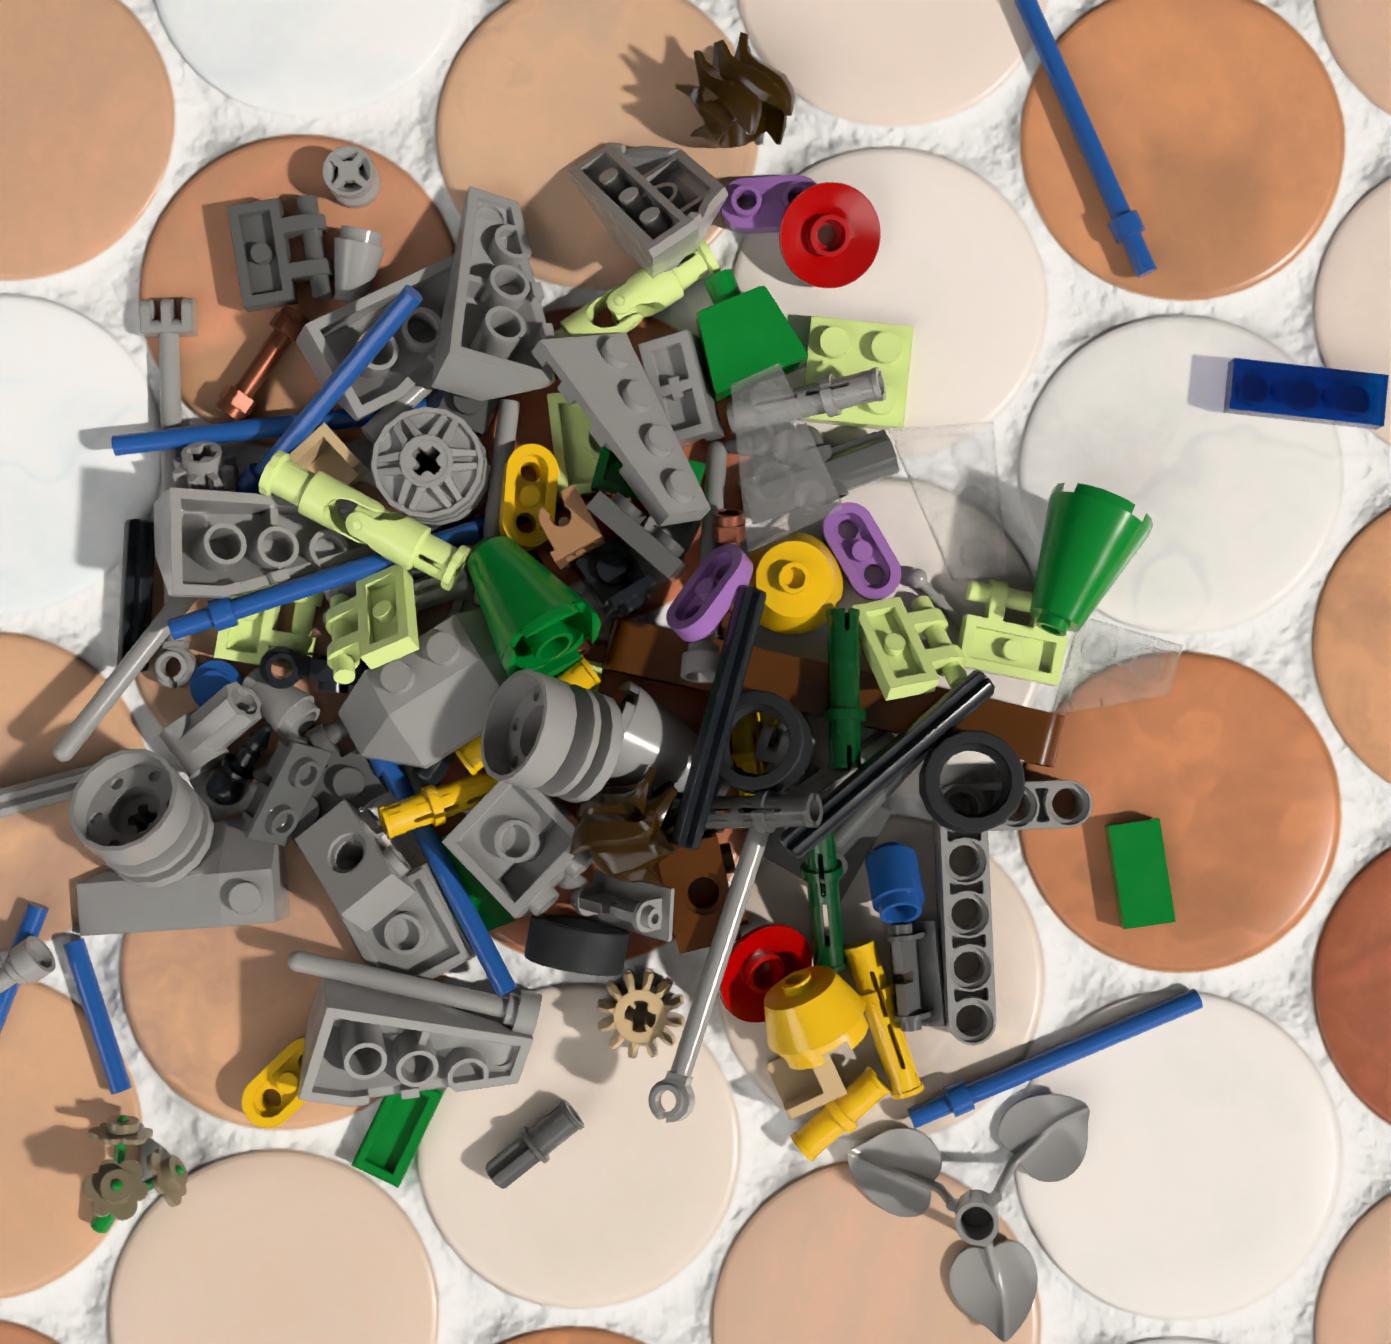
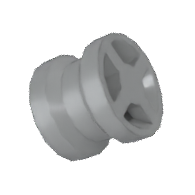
M345 145L336 148L328 154L323 163L322 174L326 185L340 204L348 208L359 209L370 205L376 200L381 188V179L372 159L364 150L357 146ZM354 182H355V183L357 184V185H353V186H349V185H348V186L346 187V183H354Z

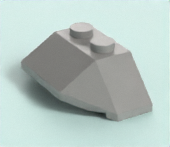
M608 143L568 170L571 178L612 238L652 278H655L662 272L674 269L684 257L698 248L728 197L725 186L679 148L640 146L626 149L624 144Z
M482 609L451 616L418 637L419 650L372 670L369 668L363 672L338 711L339 717L362 757L427 769L482 734L483 723L490 703L502 683L509 678L502 668Z

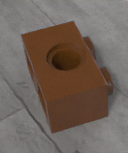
M716 833L703 836L701 845L697 850L679 848L676 850L677 852L670 854L658 863L663 886L675 888L673 928L679 954L711 946L730 888L727 875L735 873L736 867L730 843L719 844ZM707 877L718 885V896L711 904L698 905L690 899L688 888L695 879ZM746 910L744 911L740 926L749 924ZM738 930L735 941L741 938L740 930Z

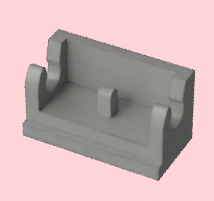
M687 329L638 344L645 373L681 447H689V442L700 439L714 441L724 438L725 435L717 404L713 397L700 338Z

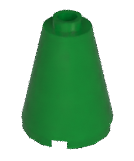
M1058 483L1051 492L1030 606L1031 614L1037 618L1036 626L1050 634L1062 637L1066 636L1067 631H1080L1148 538L1153 527L1152 519L1147 513L1143 522L1132 515L1135 504L1107 490L1077 483L1074 492L1063 491L1065 483Z
M489 536L480 540L473 547L467 567L502 668L510 677L514 672L529 668L553 677L578 661L582 656L577 648L586 638L593 644L599 635L601 622L594 608L510 537Z

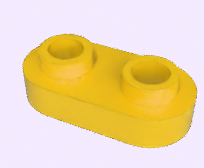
M525 444L518 447L507 458L503 468L499 531L501 536L510 537L525 551L539 547L548 539L539 521V510L541 508H544L550 514L551 522L553 524L555 522L559 468L554 455L541 445ZM529 466L533 468L537 475L536 481L528 482L524 480L521 476V467ZM518 517H526L531 521V533H523L517 528L516 519Z
M306 1035L290 1043L246 1086L242 1095V1109L247 1119L254 1125L262 1128L277 1127L288 1120L306 1102L298 1100V1087ZM267 1089H274L280 1094V1105L272 1106L267 1103L265 1099Z

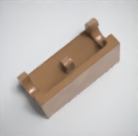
M574 484L561 491L564 505L570 512V521L567 517H561L559 519L560 527L556 526L551 522V516L544 508L539 510L540 524L554 548L550 554L562 572L572 568L576 560L605 543L599 528Z

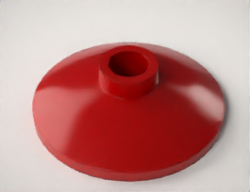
M837 182L819 183L801 191L787 206L779 227V246L786 265L800 280L819 288H839L860 278L875 260L881 239L879 218L868 198L854 187ZM823 225H829L833 230V238L828 244L822 245L817 237L818 230Z
M779 923L765 924L743 935L733 945L719 988L720 999L725 1008L742 1021L751 1023L765 1022L764 997L770 988L790 973L812 967V953L806 939L794 928Z

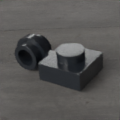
M287 646L270 648L262 656L259 666L263 680L271 687L277 689L289 688L295 685L301 676L308 677L309 680L317 681L316 689L334 693H348L349 685L355 686L365 669L364 664L360 661L358 667L355 668L354 681L349 684H339L333 678V670L327 664L326 655L309 653V655L299 654ZM277 659H286L291 663V670L288 674L278 676L271 671V665Z

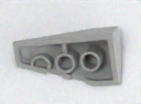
M232 817L214 824L212 841L207 853L200 864L179 881L163 887H138L123 880L112 869L76 884L80 936L228 927L271 923L285 919L290 916L285 846L246 838L245 834L247 831L242 828L245 819L243 817Z

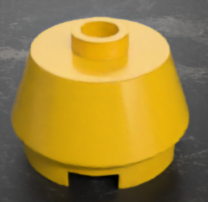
M781 532L765 538L748 554V558L753 563V574L748 586L766 592L767 596L760 624L765 628L789 635L806 633L820 627L827 621L826 610L838 607L843 592L842 569L830 548L818 538L802 532Z
M812 966L792 972L772 986L764 997L768 1047L771 1051L783 1057L791 1069L804 1070L825 1065L823 1054L836 1049L846 1041L850 1050H852L862 1041L868 1031L869 1025L863 1014L865 1011L864 999L828 966Z

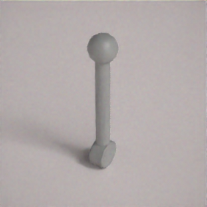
M920 568L912 569L907 576L909 585L913 588H920L929 596L930 600L941 609L943 614L960 631L962 618L927 582V574L924 570Z

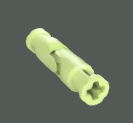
M702 239L698 248L684 257L674 269L662 272L655 278H652L643 268H640L628 278L624 285L610 289L597 299L560 321L561 328L554 332L555 337L628 333L638 326L644 317H650L663 311L684 297V290L707 274L712 275L721 271L719 264L706 242ZM608 307L616 326L605 328L595 326L594 321L598 314ZM553 371V377H552V382H551V384L556 381V380H555V375H556V373H555L554 371Z
M282 450L277 451L272 456L261 475L258 484L259 493L265 496H270L273 493L296 505L299 514L355 542L368 544L372 550L387 560L407 570L414 567L441 581V588L447 591L454 587L468 562L471 551L469 547L462 545L457 548L432 535L431 528L407 515L385 510L384 506L378 501L323 471L315 474L290 461V455ZM340 499L350 500L358 504L354 512L348 515L346 521L340 514Z

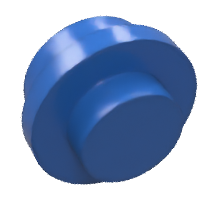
M220 660L208 661L199 666L193 673L190 681V692L196 704L201 707L225 685L237 681L242 686L243 678L239 670L228 662Z

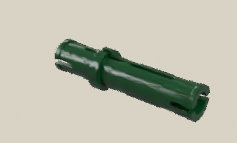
M845 608L826 610L829 709L823 711V722L829 723L828 770L839 771L840 768H843V771L857 770L863 765L861 763V722L866 721V710L860 709V610L855 608H849L848 612H845Z
M833 831L804 856L805 861L800 865L802 880L807 882L809 920L814 953L813 966H828L835 972H838L846 967L838 880L843 875V864L836 856ZM819 853L823 855L824 884L820 882ZM822 905H827L829 933H825Z

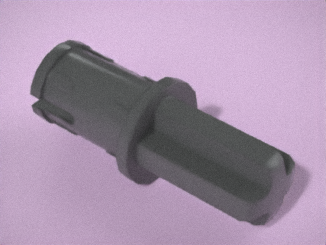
M566 1100L560 1102V1105L530 1129L526 1126L521 1128V1136L487 1162L485 1169L492 1182L502 1189L507 1188L539 1161L547 1163L550 1160V1152L575 1132L584 1128L582 1119L575 1109Z

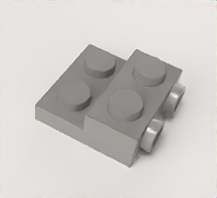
M501 781L484 796L442 841L514 918L528 916L531 912L536 917L543 914L554 904L560 895L554 887L567 874L573 879L578 877L594 861L589 850L575 856L569 854L573 833L578 820L563 803H557L551 796L535 788L528 790Z

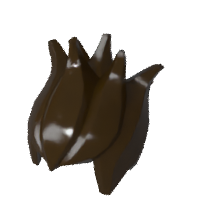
M740 32L735 56L731 54L723 39L714 43L712 65L706 61L701 50H695L694 59L699 86L686 83L675 84L676 89L690 97L705 124L696 129L691 134V137H703L719 148H735L745 146L767 132L777 145H781L786 129L787 116H792L796 98L794 88L787 76L755 57L748 45V34Z
M649 767L642 780L637 783L604 785L602 790L590 800L577 804L575 818L578 822L573 833L569 854L575 856L589 850L597 866L606 875L618 881L633 883L646 881L661 887V881L652 867L663 861L670 854L677 852V849L682 848L675 846L671 841L680 807L679 805L671 809L678 793L674 783L669 780L653 791L657 768Z

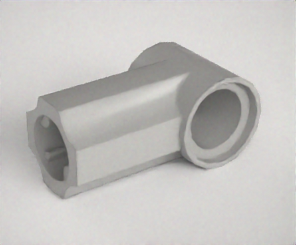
M235 681L225 685L199 709L193 710L171 723L159 736L188 777L192 779L218 764L225 755L229 754L227 747L262 718L260 712L262 703L252 689L245 688Z

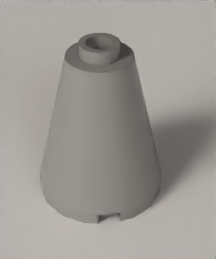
M626 681L618 689L626 693L620 705L617 704L621 710L624 728L621 752L615 769L606 784L626 785L637 783L642 780L648 768L653 767L657 768L653 791L670 780L678 791L677 798H682L699 734L639 685ZM718 777L714 796H725L730 788V784Z

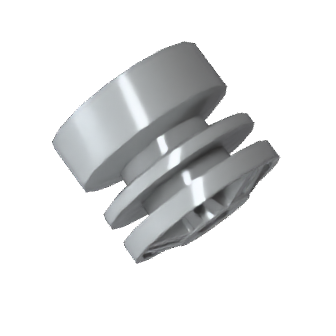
M420 407L402 412L385 425L374 444L371 468L376 487L392 507L398 510L399 513L407 515L434 529L461 523L471 519L481 511L487 501L491 461L487 450L464 419L446 409ZM427 456L431 460L436 459V462L441 467L435 475L429 471L424 472V468L420 464L424 457Z
M529 668L514 672L502 683L487 711L480 742L482 763L487 774L498 781L528 790L535 788L548 796H557L572 803L588 801L602 790L612 775L619 758L624 731L621 710L614 698L602 693L588 690L575 684L569 686L565 681Z
M123 749L103 757L84 773L73 790L68 809L71 829L80 841L97 857L103 859L123 880L138 887H163L181 880L200 864L210 848L214 831V823L209 806L162 755L148 749Z

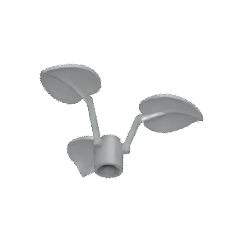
M1053 1093L1029 1096L1014 1103L1005 1112L998 1127L1000 1143L1014 1155L1008 1160L993 1191L987 1193L978 1189L969 1190L962 1194L959 1199L954 1198L943 1184L934 1181L941 1171V1154L932 1139L917 1129L909 1127L888 1129L851 1148L848 1152L847 1160L855 1181L863 1192L886 1212L907 1218L920 1216L925 1213L930 1205L931 1190L942 1198L949 1211L955 1212V1228L958 1235L965 1242L976 1246L964 1248L955 1257L949 1275L952 1294L960 1307L968 1315L988 1328L1002 1342H1007L1026 1320L1035 1299L1038 1274L1034 1258L1022 1243L1016 1240H1004L993 1245L992 1240L996 1237L999 1230L998 1203L1002 1200V1194L1016 1167L1021 1162L1029 1176L1043 1182L1061 1181L1068 1178L1078 1169L1087 1149L1090 1110L1088 1105L1079 1099Z

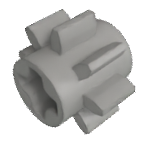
M198 441L191 443L182 450L181 457L173 459L175 470L172 471L175 488L216 491L238 489L236 477L239 476L236 456L234 453L222 455L221 447L215 442Z

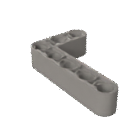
M1058 779L1025 781V792L1022 797L1023 808L1020 815L982 833H957L941 826L933 818L937 928L947 1023L945 1027L963 1044L975 1046L986 1042L994 1033L997 1021L988 831L1057 829L1080 826L1091 814L1093 802L1091 794L1086 787L1076 781ZM1002 782L954 783L945 785L941 788V791L947 802L954 794L964 793L971 802L970 814H979L989 810L998 801L1002 791ZM1066 789L1073 795L1074 808L1068 816L1060 818L1053 811L1052 801L1058 791ZM966 845L973 852V865L965 873L956 874L950 868V854L958 846ZM961 899H972L976 907L974 919L967 925H955L951 916L953 906ZM964 952H975L978 958V968L975 973L966 978L957 977L954 972L956 958ZM968 1005L978 1006L981 1013L978 1024L969 1030L957 1028L956 1017L958 1012Z

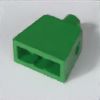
M732 269L719 271L704 280L713 305L696 313V324L716 403L805 367L808 359L807 351L765 286H758L742 293Z

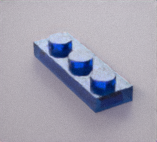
M1233 358L1228 362L1223 413L1377 430L1384 426L1389 375Z

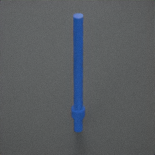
M1015 0L1017 9L1112 219L1108 223L1117 244H1123L1137 278L1144 277L1154 272L1157 267L1141 234L1145 231L1137 210L1131 211L1038 1Z
M409 285L404 286L260 462L251 463L238 478L239 487L235 492L261 494L259 493L258 484L264 468L272 456L279 450L290 454L309 437L421 303L423 298L417 290Z
M426 398L413 409L427 407ZM343 408L331 409L314 431L323 423L327 424L332 430L363 427L380 410L356 421ZM299 413L112 435V448L115 456L185 448L187 445L198 441H211L221 444L280 437Z
M475 521L432 534L457 548L481 540ZM376 552L234 599L228 597L207 601L208 607L167 620L168 627L174 640L214 627L219 632L239 625L238 619L361 580L393 566L395 563Z
M368 759L377 777H384L396 802L416 795L402 768L403 764L379 759ZM432 823L411 830L498 998L513 991L517 986Z
M1193 988L967 1084L960 1080L943 1087V1094L907 1108L910 1120L916 1129L951 1113L956 1118L975 1110V1103L1203 1008L1201 998Z

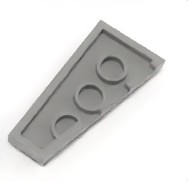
M626 332L540 339L531 353L541 367L549 364L562 381L557 388L569 405L578 403L593 424L589 432L601 448L606 447L614 452L623 466L620 468L619 473L657 525L661 527L701 520L711 510V507Z

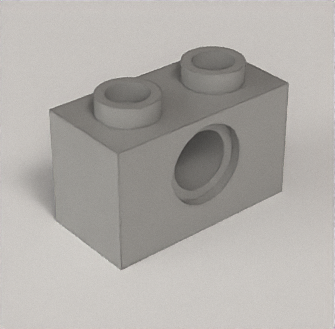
M344 799L295 838V841L340 915L367 932L416 893V890L405 875L411 870L406 859L393 845L387 847L381 838L385 833L377 816L368 808L360 812Z

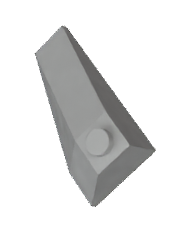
M469 186L466 192L436 344L432 388L485 401L546 388L552 382L553 369L549 364L541 367L531 353L540 339L556 337L552 323H546L541 305L544 293L541 282H535L529 261L532 250L518 201Z
M454 254L305 324L295 342L322 387L405 285L413 287L420 293L423 298L421 303L337 402L356 421L402 399L434 365L436 344Z
M170 487L154 502L155 557L169 596L224 599L376 553L368 544L355 542L299 514L296 505L276 495L265 496L257 493ZM340 500L339 510L345 521L348 515L354 512L358 506L357 503L350 500Z
M321 977L307 1022L298 1100L353 1107L370 1104L369 1098L401 1094L402 1100L420 1097L419 1091L450 1087L455 1092L518 1084L533 1042V1036L511 1031V1026L446 1005Z

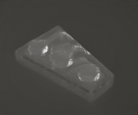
M780 363L731 384L748 553L843 510L844 506Z
M994 421L891 428L889 435L951 580L961 581L1007 576Z

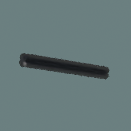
M741 586L738 589L671 841L675 846L697 850L701 845L767 597L766 592L758 588Z
M980 670L971 672L821 800L823 815L821 823L817 828H787L780 835V842L785 850L795 859H801L987 701L994 693L995 686L992 681Z

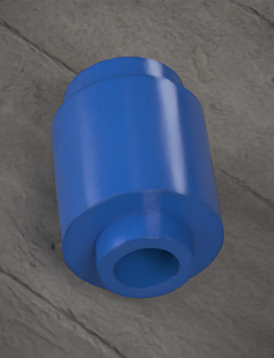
M899 842L880 844L865 859L873 909L879 913L880 919L885 923L904 924L911 922L921 915V906L925 901L917 854L914 849L904 846Z

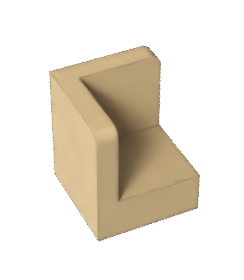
M325 423L319 426L289 454L290 461L315 474L323 471L351 487H354L371 471Z
M829 1052L822 1055L826 1063L825 1065L811 1069H791L788 1067L786 1060L781 1056L767 1062V1070L783 1102L789 1120L795 1119L847 1094Z

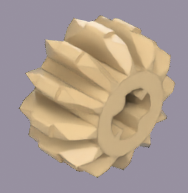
M647 967L645 969L643 983H636L635 974L632 969L624 970L623 979L627 988L624 989L617 982L609 980L605 988L616 1000L599 999L596 1006L601 1012L613 1014L600 1020L597 1025L600 1032L617 1029V1032L609 1041V1047L615 1050L626 1039L630 1041L628 1057L633 1059L638 1054L639 1043H645L650 1057L658 1056L657 1037L666 1045L673 1046L676 1042V1037L666 1026L677 1028L683 1027L685 1023L684 1016L679 1013L670 1012V1010L684 1004L682 994L664 997L670 990L673 980L667 976L661 980L657 987L651 985L654 978L653 968ZM637 1001H645L648 1003V1012L656 1015L653 1020L646 1017L645 1024L634 1023V1014L626 1011L629 1005L635 1009Z

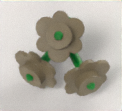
M127 1115L111 1116L106 1119V1122L101 1123L100 1127L90 1128L88 1132V1137L91 1139L102 1140L103 1144L115 1145L113 1160H104L99 1166V1173L91 1174L83 1183V1194L87 1199L93 1201L92 1212L94 1216L90 1221V1225L98 1233H107L116 1220L125 1221L133 1217L137 1211V1201L145 1199L148 1191L154 1188L158 1194H163L165 1201L171 1207L180 1205L182 1196L187 1193L186 1183L188 1176L186 1168L180 1158L175 1155L169 1156L164 1147L161 1146L155 1149L153 1153L147 1156V1167L153 1177L141 1181L143 1176L142 1165L133 1159L125 1160L126 1145H140L145 1143L147 1138L153 1136V1130L145 1128L136 1117Z

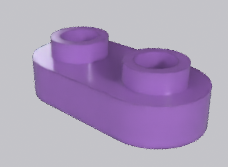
M803 175L736 179L726 187L728 197L720 208L722 220L728 228L740 234L779 232L784 211L789 205L788 197L794 193H800L817 183ZM742 196H749L754 199L756 205L750 210H743L737 205V200Z
M846 502L833 507L823 521L822 538L838 561L851 589L865 600L877 601L888 597L896 590L900 583L901 566L872 515L865 507L857 503ZM843 522L852 523L857 531L856 537L851 540L843 539L838 533L839 524ZM875 566L881 570L882 580L879 584H870L866 581L864 571L867 567Z
M725 544L711 551L671 603L667 611L666 621L682 640L694 642L712 635L718 628L721 619L736 600L738 589L741 586H748L753 574V563L739 546Z

